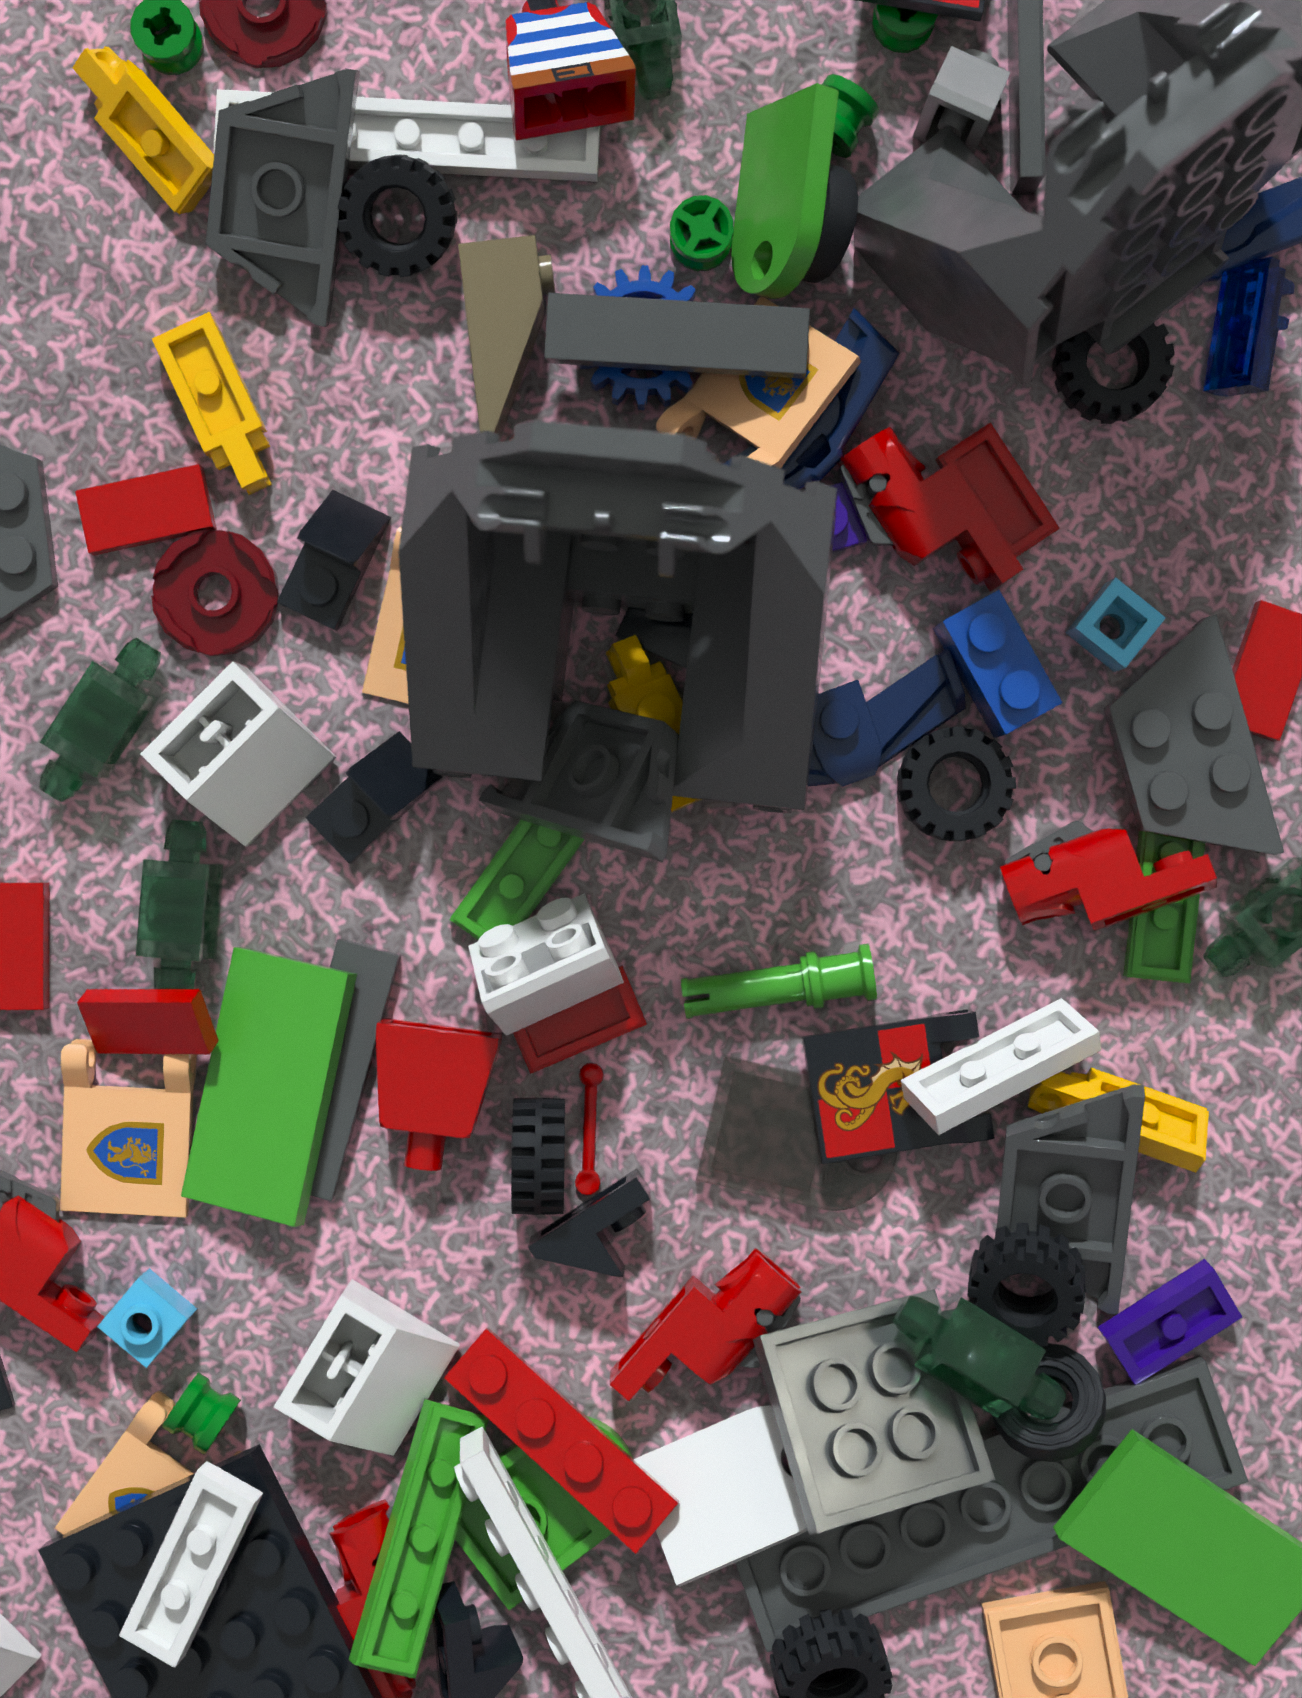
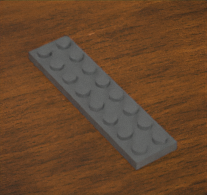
M1198 1355L1167 1366L1136 1385L1131 1380L1105 1388L1104 1392L1107 1403L1104 1425L1093 1444L1073 1458L1056 1462L1030 1459L1012 1449L996 1428L981 1432V1436L995 1480L809 1536L807 1530L794 1538L736 1562L735 1564L766 1652L773 1651L772 1645L775 1639L784 1640L782 1631L789 1624L797 1628L800 1626L799 1618L807 1614L812 1619L820 1617V1610L831 1609L832 1615H838L841 1609L852 1611L854 1618L860 1613L869 1617L1069 1546L1058 1538L1053 1526L1131 1429L1223 1490L1249 1482L1206 1361ZM1073 1400L1029 1415V1417L1039 1423L1051 1424L1059 1422L1070 1412Z

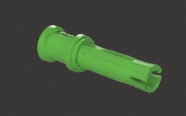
M869 943L859 945L857 952L819 957L815 951L805 952L806 956H800L799 964L691 979L681 978L683 997L701 994L710 995V997L686 1000L684 1003L686 1019H691L694 1016L806 1000L807 1007L813 1006L814 1009L823 1008L825 1001L864 996L867 1001L877 1000L876 982Z

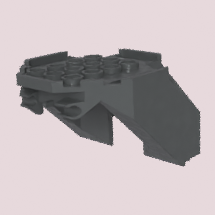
M1104 0L1047 46L1048 53L1092 100L1080 98L1069 107L1068 116L1072 123L1053 140L1046 156L1043 216L1025 211L949 127H944L858 196L857 220L853 231L854 247L927 331L1004 364L1021 384L1032 381L1035 361L1054 346L1083 331H1087L1107 355L1119 351L1223 267L1230 259L1221 250L1227 230L1234 226L1252 208L1262 187L1291 158L1302 150V0ZM1102 111L1105 113V120L1103 118Z
M532 420L514 424L513 439L499 442L500 434L487 430L453 438L451 453L440 455V447L431 444L412 447L398 553L412 764L414 768L433 770L434 774L456 778H471L472 774L543 782L553 701H562L574 602L582 603V610L585 612L608 616L619 615L621 607L646 609L645 616L647 618L665 622H681L684 619V613L693 614L679 729L673 796L753 805V809L775 813H791L792 809L804 810L807 801L836 524L837 488L818 481L805 483L804 491L783 484L784 469L744 455L731 456L730 466L718 462L719 458L717 455L707 451V442L684 434Z

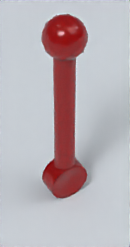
M587 1063L579 1071V1079L585 1085L582 1170L576 1176L575 1186L580 1193L585 1195L595 1193L600 1186V1176L595 1171L597 1086L603 1081L604 1073L601 1066L596 1063Z

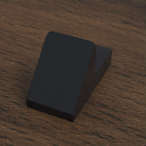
M332 490L300 530L296 538L303 544V548L277 603L338 631L391 517Z
M398 731L345 772L348 778L305 818L349 864H352L437 784L443 776L434 774L433 770L414 768L412 764L411 742Z
M636 1168L532 1235L528 1244L530 1252L537 1259L610 1276L624 1277L625 1265L602 1230L610 1225L616 1233L640 1219L647 1212L642 1204L651 1199L649 1186Z
M455 1581L443 1583L432 1618L441 1698H495L523 1663V1655L510 1625H494L481 1629L475 1605L464 1606Z

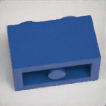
M1000 590L943 620L933 628L943 648L949 649L959 677L994 738L1014 731L1063 703Z

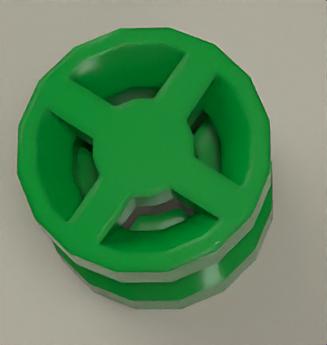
M143 0L135 8L131 18L130 33L135 45L142 52L144 59L154 70L165 75H180L190 71L199 62L203 53L204 38L191 11L181 0ZM167 24H170L169 30L165 31L162 35L155 34L156 31H160Z
M876 4L872 13V28L876 39L883 47L893 52L909 53L919 49L929 40L938 14L916 11L917 13L914 14L912 10Z
M831 74L826 77L822 85L839 90L832 153L839 157L848 158L851 157L858 146V133L862 127L873 124L880 110L874 99L860 86L840 75Z
M700 195L682 201L674 210L670 221V249L675 259L681 265L697 272L709 271L722 264L729 255L734 234L733 218L729 209L719 199L708 195ZM709 240L715 243L714 245L710 243L706 245H699L700 242H706Z
M198 1372L173 1407L162 1428L172 1435L182 1432L192 1439L194 1449L205 1455L237 1408L241 1399L232 1393L219 1394L211 1388L209 1378Z

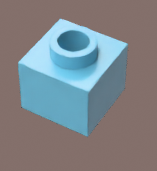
M1115 577L1102 586L1065 633L1113 672H1117L1129 665L1166 617ZM1110 616L1119 622L1120 633L1116 639H1109L1100 631V622L1103 617Z
M149 1268L138 1277L97 1327L147 1368L184 1326L197 1308ZM135 1313L146 1314L151 1319V1332H146L133 1321Z

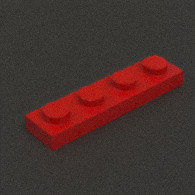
M486 1328L444 1377L635 1554L679 1503L675 1496L491 1329Z

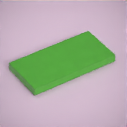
M243 947L233 948L216 1028V1035L219 1041L210 1056L181 1193L182 1197L292 1227L304 1225L357 974Z
M1133 1429L1130 1430L1053 1526L1060 1540L1254 1666L1257 1665L1302 1610V1542Z

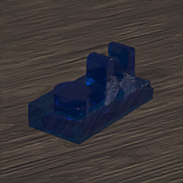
M1267 257L1252 260L1245 265L1223 273L1206 369L1204 392L1227 397L1269 391L1278 331L1287 329L1289 325V319L1279 315L1281 297L1294 294L1295 289L1294 283L1285 278L1286 269L1279 267V259Z

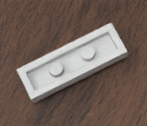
M1061 998L902 1079L903 1097L927 1124L940 1135L1101 1051L1100 1032Z
M208 1461L196 1471L119 1634L120 1637L176 1668L185 1657L263 1492Z

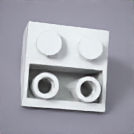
M233 661L141 753L190 804L245 847H248L337 758L247 667Z
M585 893L573 899L560 898L551 901L543 906L537 915L513 926L509 924L496 926L485 932L478 942L468 946L481 1002L487 1014L506 1036L624 983L615 957Z
M352 1279L339 1297L274 1405V1408L329 1441L394 1456L420 1413L424 1399L429 1398L460 1344Z

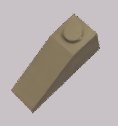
M535 235L458 244L480 432L488 430L500 434L499 441L545 317L543 295L555 293L551 254L539 256Z

